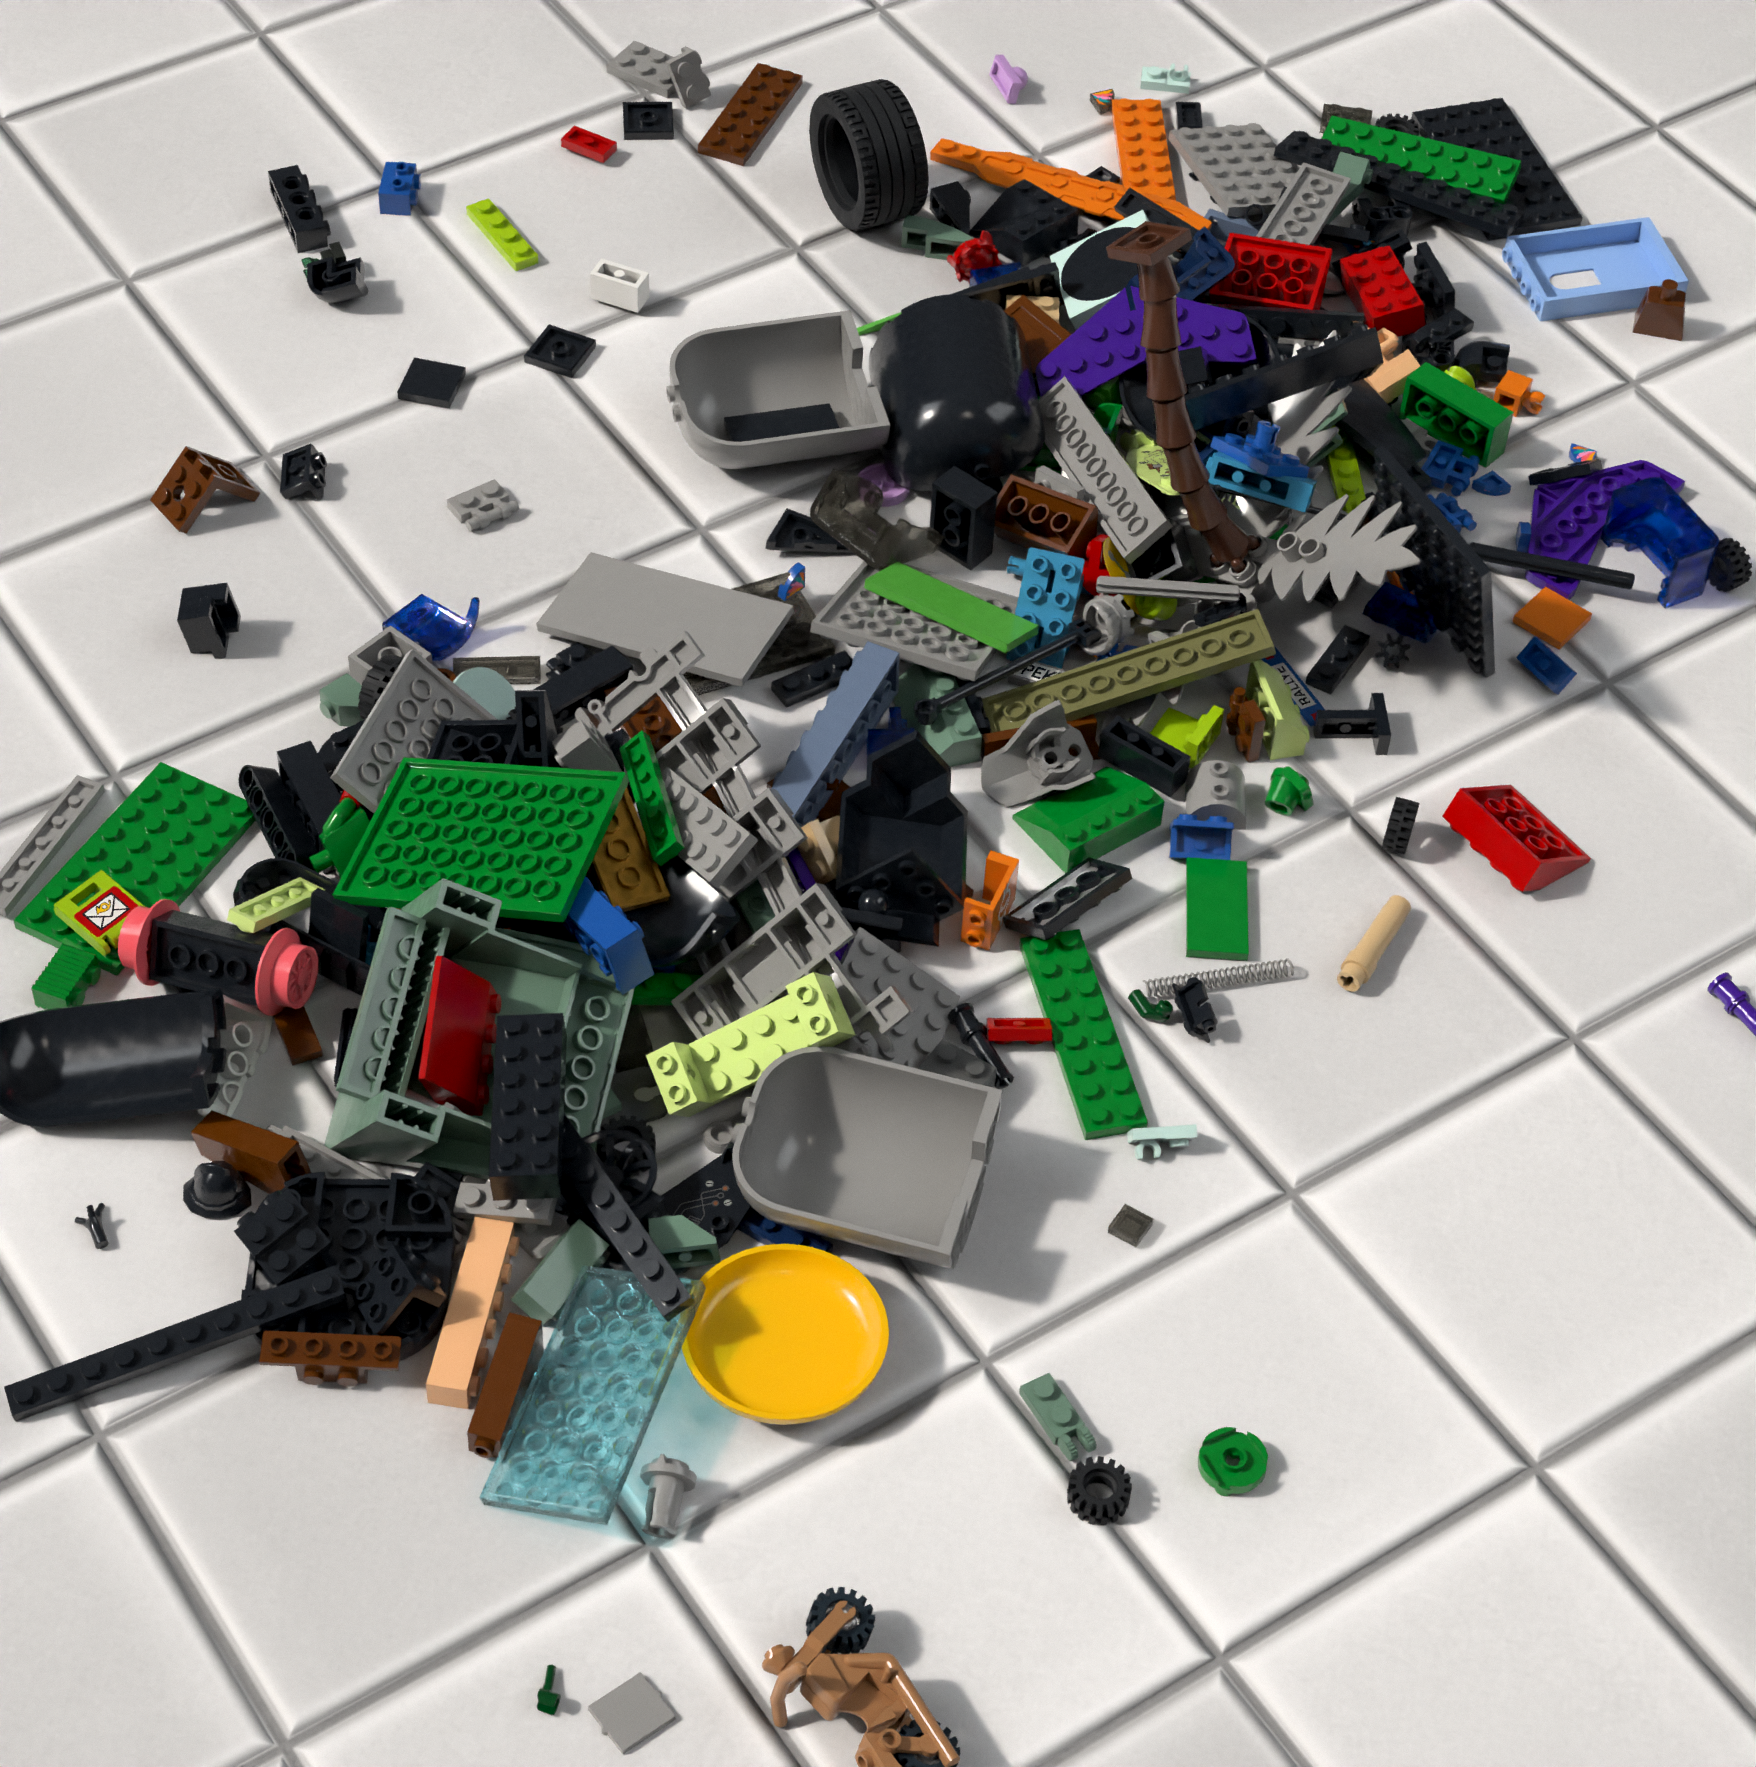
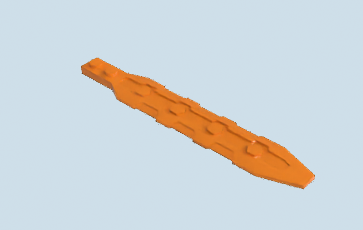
M941 138L930 151V160L973 172L987 183L1007 189L1026 179L1069 205L1083 209L1087 213L1100 217L1107 216L1120 221L1125 219L1114 208L1128 190L1123 185L1110 181L1103 182L1080 175L1073 170L1056 168L1035 162L1032 158L1015 153L985 151ZM1138 192L1198 230H1201L1203 227L1209 230L1212 226L1211 221L1178 201L1154 194L1148 195Z

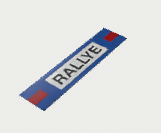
M1275 647V655L1261 660L1281 673L1285 684H1289L1291 688V698L1294 705H1298L1301 716L1312 727L1315 724L1317 710L1325 709Z

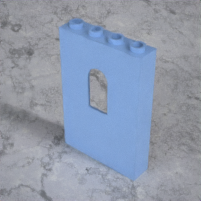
M1650 217L1508 236L1505 247L1502 249L1503 261L1509 266L1512 277L1517 280L1522 294L1526 296L1531 310L1535 312L1539 321L1638 308L1650 286L1661 287L1664 280L1671 279L1677 282V290L1686 293L1689 280ZM1593 270L1601 284L1572 289H1559L1554 287L1549 279L1555 275Z

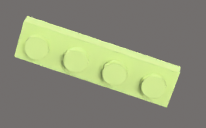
M299 877L229 909L227 921L237 925L241 931L255 933L310 907L311 893L317 888L324 891L325 889Z

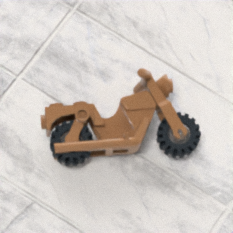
M832 1587L827 1589L825 1594L821 1592L817 1599H814L805 1626H807L806 1634L808 1638L804 1642L803 1647L795 1654L792 1646L779 1644L765 1653V1659L762 1663L763 1670L778 1676L770 1696L775 1726L780 1728L786 1726L788 1721L785 1703L786 1695L792 1693L800 1685L801 1695L825 1720L832 1721L840 1712H846L862 1718L866 1723L867 1731L864 1733L855 1755L858 1767H957L960 1760V1747H956L958 1744L956 1736L949 1739L951 1730L948 1727L944 1730L941 1729V1723L936 1721L895 1656L890 1653H859L861 1649L864 1650L874 1628L875 1614L871 1615L873 1612L871 1604L865 1606L866 1597L863 1595L859 1599L855 1597L857 1591L851 1589L849 1594H845V1587H838L837 1593H835Z

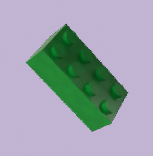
M1425 362L1407 376L1399 418L1411 420L1427 430L1429 436L1439 441L1462 448V455L1470 458L1472 455L1478 456L1480 459L1479 465L1487 468L1505 452L1514 412Z

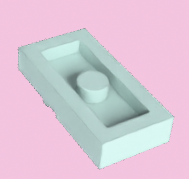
M1171 64L1170 70L1155 66H1143L1140 89L1189 94L1191 72H1188V65H1184L1183 71H1175V64Z
M1194 1124L1135 1128L1127 1132L1128 1143H1138L1135 1147V1157L1137 1160L1143 1158L1142 1150L1144 1146L1151 1147L1153 1158H1158L1161 1155V1148L1156 1141H1160V1143L1169 1142L1171 1148L1189 1146V1141L1197 1138V1126Z

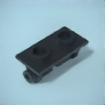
M1192 977L1187 980V984L1184 987L1173 983L1172 987L1176 996L1174 1000L1185 1020L1183 1022L1185 1030L1192 1037L1196 1036L1209 1043L1208 1033L1216 1030L1218 1021L1209 1002L1204 1003L1209 998L1203 981L1197 977Z

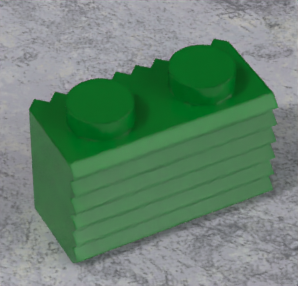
M61 944L57 953L51 958V962H48V966H45V970L42 971L38 980L32 985L31 989L35 1005L38 1008L42 1007L47 1010L82 1005L85 999V992L91 984L95 985L101 975L97 955Z

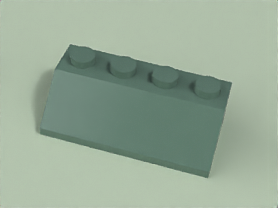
M913 664L899 677L898 693L893 700L907 735L917 730L950 767L980 761L982 736L965 698L942 709V712L938 714L937 719L931 725H921L920 722L918 723V718L915 719L914 705L917 701L921 699H937L960 687L954 675L945 672H934L928 667Z

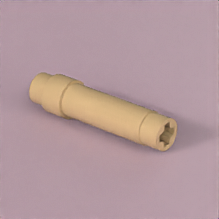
M1399 895L1391 896L1356 948L1349 952L1341 964V971L1337 976V981L1343 989L1355 992L1370 979L1377 968V962L1411 911V905L1407 899Z

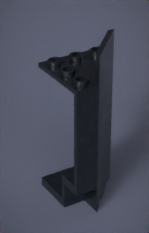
M917 730L868 755L866 780L842 792L835 890L856 910H859L858 900L864 891L868 889L881 890L889 900V908L885 915L903 918L901 930L898 932L853 923L852 928L854 931L861 927L876 938L939 947L940 921L964 908L968 810L951 793V767Z

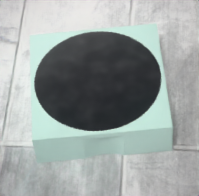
M1144 210L1050 256L1051 262H1055L1059 269L1061 294L1069 319L1076 330L1120 291L1126 288L1130 279L1138 274L1136 263L1108 258L1106 247L1145 221L1150 222Z

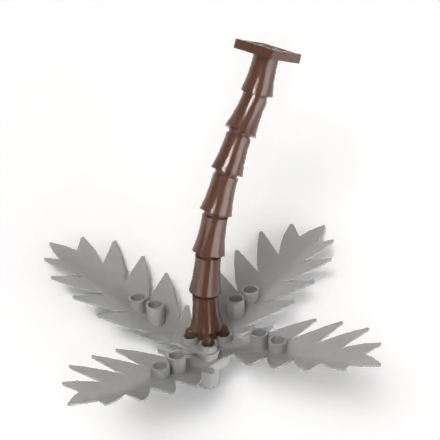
M1145 221L1107 246L1108 258L1137 264L1139 297L1144 301L1143 330L1140 345L1146 348L1147 397L1152 399L1155 413L1156 443L1163 448L1169 469L1171 487L1180 494H1166L1163 512L1168 518L1187 514L1189 523L1193 528L1185 530L1199 576L1187 582H1192L1206 576L1214 578L1217 584L1239 586L1240 593H1243L1246 597L1247 612L1256 609V602H1268L1276 594L1281 601H1284L1301 576L1303 593L1307 603L1313 600L1329 575L1333 590L1338 599L1342 601L1345 599L1358 572L1368 583L1381 586L1387 571L1419 564L1421 560L1409 549L1403 547L1417 530L1416 525L1400 528L1380 538L1403 506L1401 501L1379 514L1357 532L1376 499L1372 495L1332 528L1349 499V496L1346 494L1328 505L1301 527L1307 518V514L1304 512L1283 531L1278 540H1274L1269 537L1279 531L1290 520L1289 514L1279 517L1288 508L1236 496L1240 511L1227 499H1224L1223 502L1219 499L1208 481L1210 473L1205 467L1194 441L1197 434L1186 406L1184 394L1187 393L1188 389L1183 377L1178 346L1182 344L1178 326L1176 296L1180 291V286L1174 274L1169 255L1192 240L1191 231L1189 228ZM1333 330L1326 339L1336 336L1337 331ZM1298 343L1294 345L1293 356L1298 355L1296 350L1301 348ZM1334 380L1268 404L1273 423L1281 427L1275 446L1280 447L1283 454L1299 457L1300 463L1306 465L1339 432V429L1335 427L1314 434L1311 433L1332 414L1351 392L1352 388L1347 386L1324 397L1336 381ZM1255 414L1248 433L1250 435L1256 434L1258 421H1263ZM1323 466L1310 468L1307 477L1315 480L1323 471ZM1061 468V475L1068 478L1064 470ZM1139 478L1146 487V489L1149 491L1151 496L1154 498L1149 484L1146 481ZM1097 520V532L1104 531ZM1199 600L1195 603L1176 607L1172 617L1167 620L1156 621L1143 618L1138 620V623L1143 626L1175 631L1164 634L1169 637L1200 628V626L1195 625L1194 615L1220 603V601ZM1148 637L1118 644L1119 647L1116 651L1121 652L1125 645L1139 647L1148 645ZM1184 684L1117 706L1113 713L1109 712L1107 714L1098 739L1100 740L1101 731L1117 715L1127 721L1132 719L1137 727L1141 726L1151 712L1159 693L1173 706H1176L1183 692Z

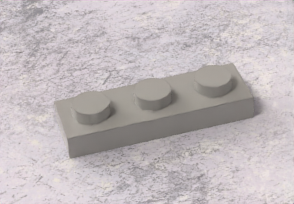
M461 1182L453 1213L456 1218L463 1219L481 1217L514 1223L551 1225L557 1198L493 1201L490 1184Z

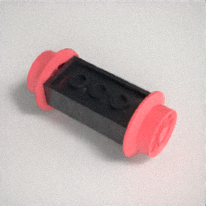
M169 899L159 900L151 908L144 906L134 908L126 917L118 940L120 962L123 966L134 969L138 980L142 984L154 986L162 982L195 991L222 988L223 995L239 1002L258 1006L259 1010L268 1016L278 1014L285 1007L299 1009L304 1006L314 990L318 975V956L315 949L302 945L295 930L282 928L275 934L264 931L247 933L241 931L234 924L180 912L178 905Z

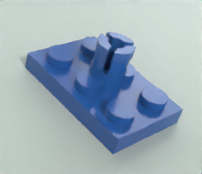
M1258 421L1256 434H1247L1246 438L1231 433H1226L1225 437L1213 436L1211 448L1247 464L1249 468L1264 476L1307 478L1310 467L1300 463L1299 457L1281 453V448L1275 446L1277 435L1281 428L1276 424L1270 426L1271 422Z

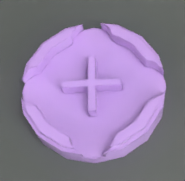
M882 463L869 465L862 469L856 479V492L858 496L866 503L874 506L889 507L897 505L904 501L910 492L909 488L899 485L890 478L885 465Z

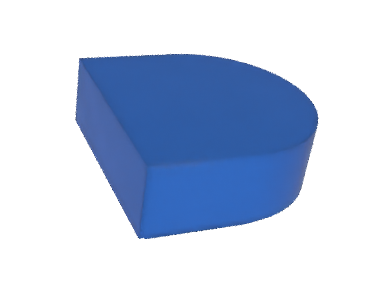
M1519 522L1516 532V551L1527 553L1531 539V524L1529 522Z

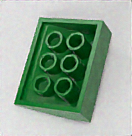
M1106 766L1094 772L1096 778L1074 789L1060 790L1013 814L1012 819L1064 873H1067L1088 857L1098 859L1160 826L1165 801L1146 782Z

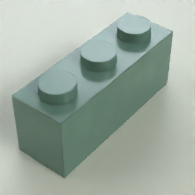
M578 1219L563 1233L511 1298V1301L531 1318L541 1320L542 1325L550 1319L557 1321L568 1308V1305L564 1303L570 1295L576 1297L587 1284L583 1279L589 1271L593 1274L603 1264L605 1258L602 1254L609 1244L583 1221Z

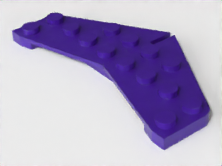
M1131 286L1136 310L1131 311L1127 291L1124 288L1037 365L1036 376L1041 397L1064 376L1072 383L1082 397L1138 365L1146 364V348L1140 345L1143 330L1144 301L1139 297V288ZM1177 297L1178 326L1182 344L1178 346V351L1201 346L1207 351L1209 363H1229L1230 365L1238 366L1257 363L1248 320L1243 313Z
M1638 460L1602 469L1592 474L1538 485L1537 489H1534L1532 500L1531 539L1527 553L1589 564L1602 532L1677 496L1683 490L1685 481L1651 462ZM1525 571V577L1530 583L1541 589L1546 586L1568 600L1575 595L1581 580L1536 571Z

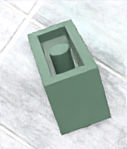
M346 673L320 689L321 703L319 706L323 715L328 719L331 718L339 726H352L364 720L360 717V710H358L360 700L358 698L362 685Z
M665 1215L649 1219V1235L672 1269L718 1264L721 1262L716 1238L683 1215Z

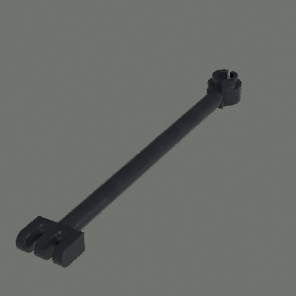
M1079 618L1068 624V634L937 699H921L917 701L914 705L915 719L918 718V723L920 722L921 725H931L937 719L938 714L942 712V709L1078 641L1087 647L1099 641L1102 633L1085 619Z

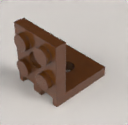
M185 446L150 501L179 532L187 534L216 489L253 502L257 500L261 493L232 462ZM184 490L185 496L181 500V493Z

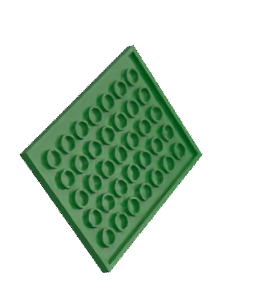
M403 757L332 895L335 899L353 905L402 909L442 878L501 900L502 904L498 917L565 922L629 783L626 772Z

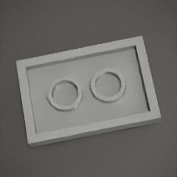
M633 41L606 64L607 73L665 98H668L676 91L665 63L674 57L643 43Z

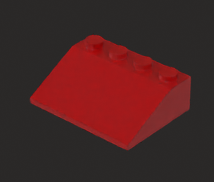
M1229 233L1225 249L1233 257L1235 266L1226 279L1210 290L1211 304L1320 310L1332 248Z
M1512 785L1460 788L1442 815L1450 823V828L1454 832L1464 836L1470 842V847L1473 850L1483 854L1490 861L1492 868L1502 872L1510 880V884L1522 892L1540 890L1588 864L1591 860L1582 849Z
M443 956L435 957L418 1079L436 1103L444 1105L448 1102L456 1106L464 1114L482 1116L484 1104L487 1105L489 1102L487 1077L493 1071L491 1047L492 1044L496 1043L497 1026L495 1024V1017L501 1011V996L497 994L489 981Z

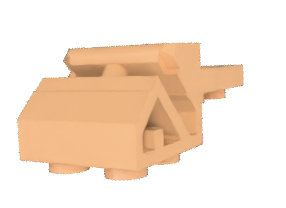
M1382 328L1377 333L1384 363L1372 376L1364 378V380L1388 404L1394 398L1404 393L1407 376L1419 368L1420 364L1409 349L1394 358L1393 352L1399 345L1397 342L1399 339L1393 332Z

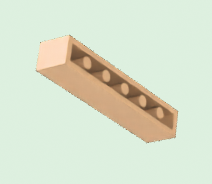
M474 1217L426 1382L428 1403L468 1409L472 1396H478L481 1377L478 1376L479 1369L486 1367L489 1354L486 1344L488 1339H494L497 1324L496 1319H494L495 1312H501L504 1303L502 1287L503 1284H509L512 1264H509L511 1256H517L520 1238L515 1236L513 1222Z

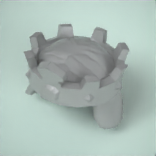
M1101 593L1086 603L1083 619L1102 633L1099 641L1087 647L1080 643L1081 649L1086 653L1097 656L1108 654L1113 646L1117 643H1124V639L1127 636L1134 634L1135 629L1130 627V619L1135 614L1133 609H1125L1121 603L1124 598L1122 595L1118 594L1113 597L1106 593Z

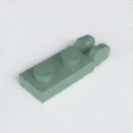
M1050 1373L1020 1386V1396L1053 1444L1058 1445L1069 1461L1079 1457L1078 1450L1071 1440L1073 1436H1076L1088 1453L1096 1450L1097 1444L1093 1435Z

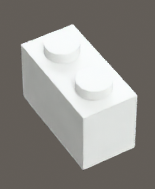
M601 258L590 273L591 299L638 313L649 298V273Z

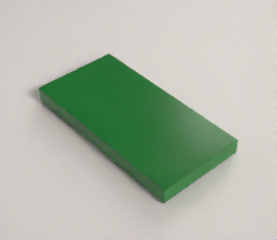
M1187 857L1186 957L1247 961L1249 955L1247 861Z

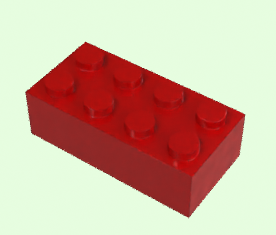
M1390 246L1378 247L1371 251L1353 254L1340 259L1342 285L1357 312L1365 314L1363 323L1367 327H1376L1377 331L1385 328L1396 334L1397 337L1414 333L1419 328L1425 326L1424 304Z

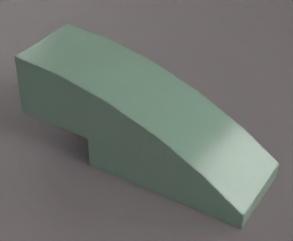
M907 215L902 227L901 247L924 250L925 257L947 260V256L954 255V252L962 243L974 238L941 222Z

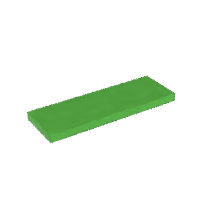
M896 562L865 579L864 588L1003 653L1009 652L1038 633L1039 625L900 562Z

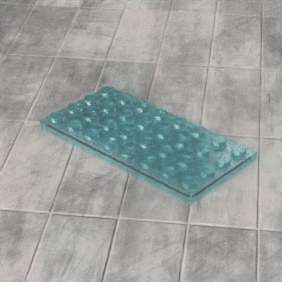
M582 1266L479 1498L484 1505L603 1525L608 1524L705 1293L706 1287L702 1281L679 1278L695 1300V1303L667 1322L633 1272Z

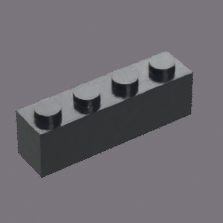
M610 646L601 652H597L594 656L580 664L572 666L562 674L549 679L533 690H546L549 703L552 704L551 710L556 708L558 711L555 715L556 719H562V723L558 724V727H561L575 719V712L579 707L588 709V703L591 700L597 699L605 702L604 690L621 685L628 679L629 671H634V665L616 648Z

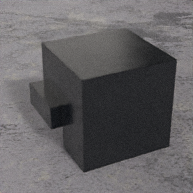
M228 583L182 588L177 622L191 654L212 651L215 659L225 658L229 641L228 633L239 632L241 614Z

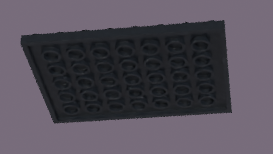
M1382 445L1374 451L1375 464L1373 468L1376 472L1374 481L1377 485L1378 492H1376V496L1379 501L1377 509L1381 514L1400 501L1403 503V506L1381 535V538L1400 528L1416 525L1417 530L1403 547L1409 549L1421 560L1417 565L1390 572L1395 571L1400 577L1399 581L1402 587L1408 593L1412 591L1417 597L1416 602L1421 610L1425 613L1428 611L1433 616V622L1441 633L1446 632L1449 635L1454 649L1458 653L1463 652L1470 668L1476 674L1481 672L1487 678L1495 674L1491 570L1386 447Z

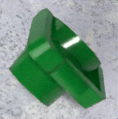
M1289 766L1284 768L1277 767L1273 770L1265 800L1267 808L1281 815H1291L1297 805L1305 812L1314 805L1307 778Z

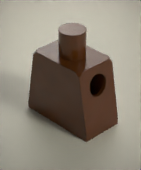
M1666 279L1662 282L1661 287H1648L1635 313L1632 333L1682 341L1686 293L1677 290L1678 284L1676 281Z

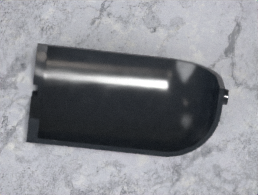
M678 855L668 860L662 866L658 864L670 894L668 901L624 912L630 922L635 921L641 927L644 933L642 942L652 967L678 965L702 955L718 944L741 919L740 914L729 900ZM587 873L586 877L597 891L598 884L594 874Z
M222 988L54 1008L0 1021V1113L8 1119L23 1125L48 1127L209 1108L220 1091V1085L216 1083L218 1073L224 1072L227 1050L220 1048V1031L227 1030Z

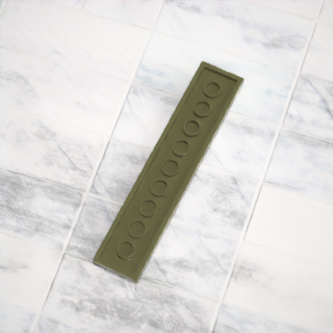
M1255 609L983 698V708L990 722L991 733L1020 728L1030 714L1057 700H1060L1062 703L1066 721H1073L1275 655L1276 651L1260 611Z

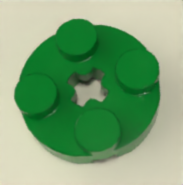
M1224 1427L1211 1432L1205 1437L1198 1454V1469L1202 1478L1211 1487L1215 1488L1219 1495L1227 1497L1232 1494H1242L1255 1489L1264 1480L1268 1454L1264 1444L1254 1434L1247 1431L1246 1435L1242 1432H1236V1428ZM1230 1455L1233 1459L1239 1458L1241 1461H1239L1237 1466H1232L1226 1463V1456Z

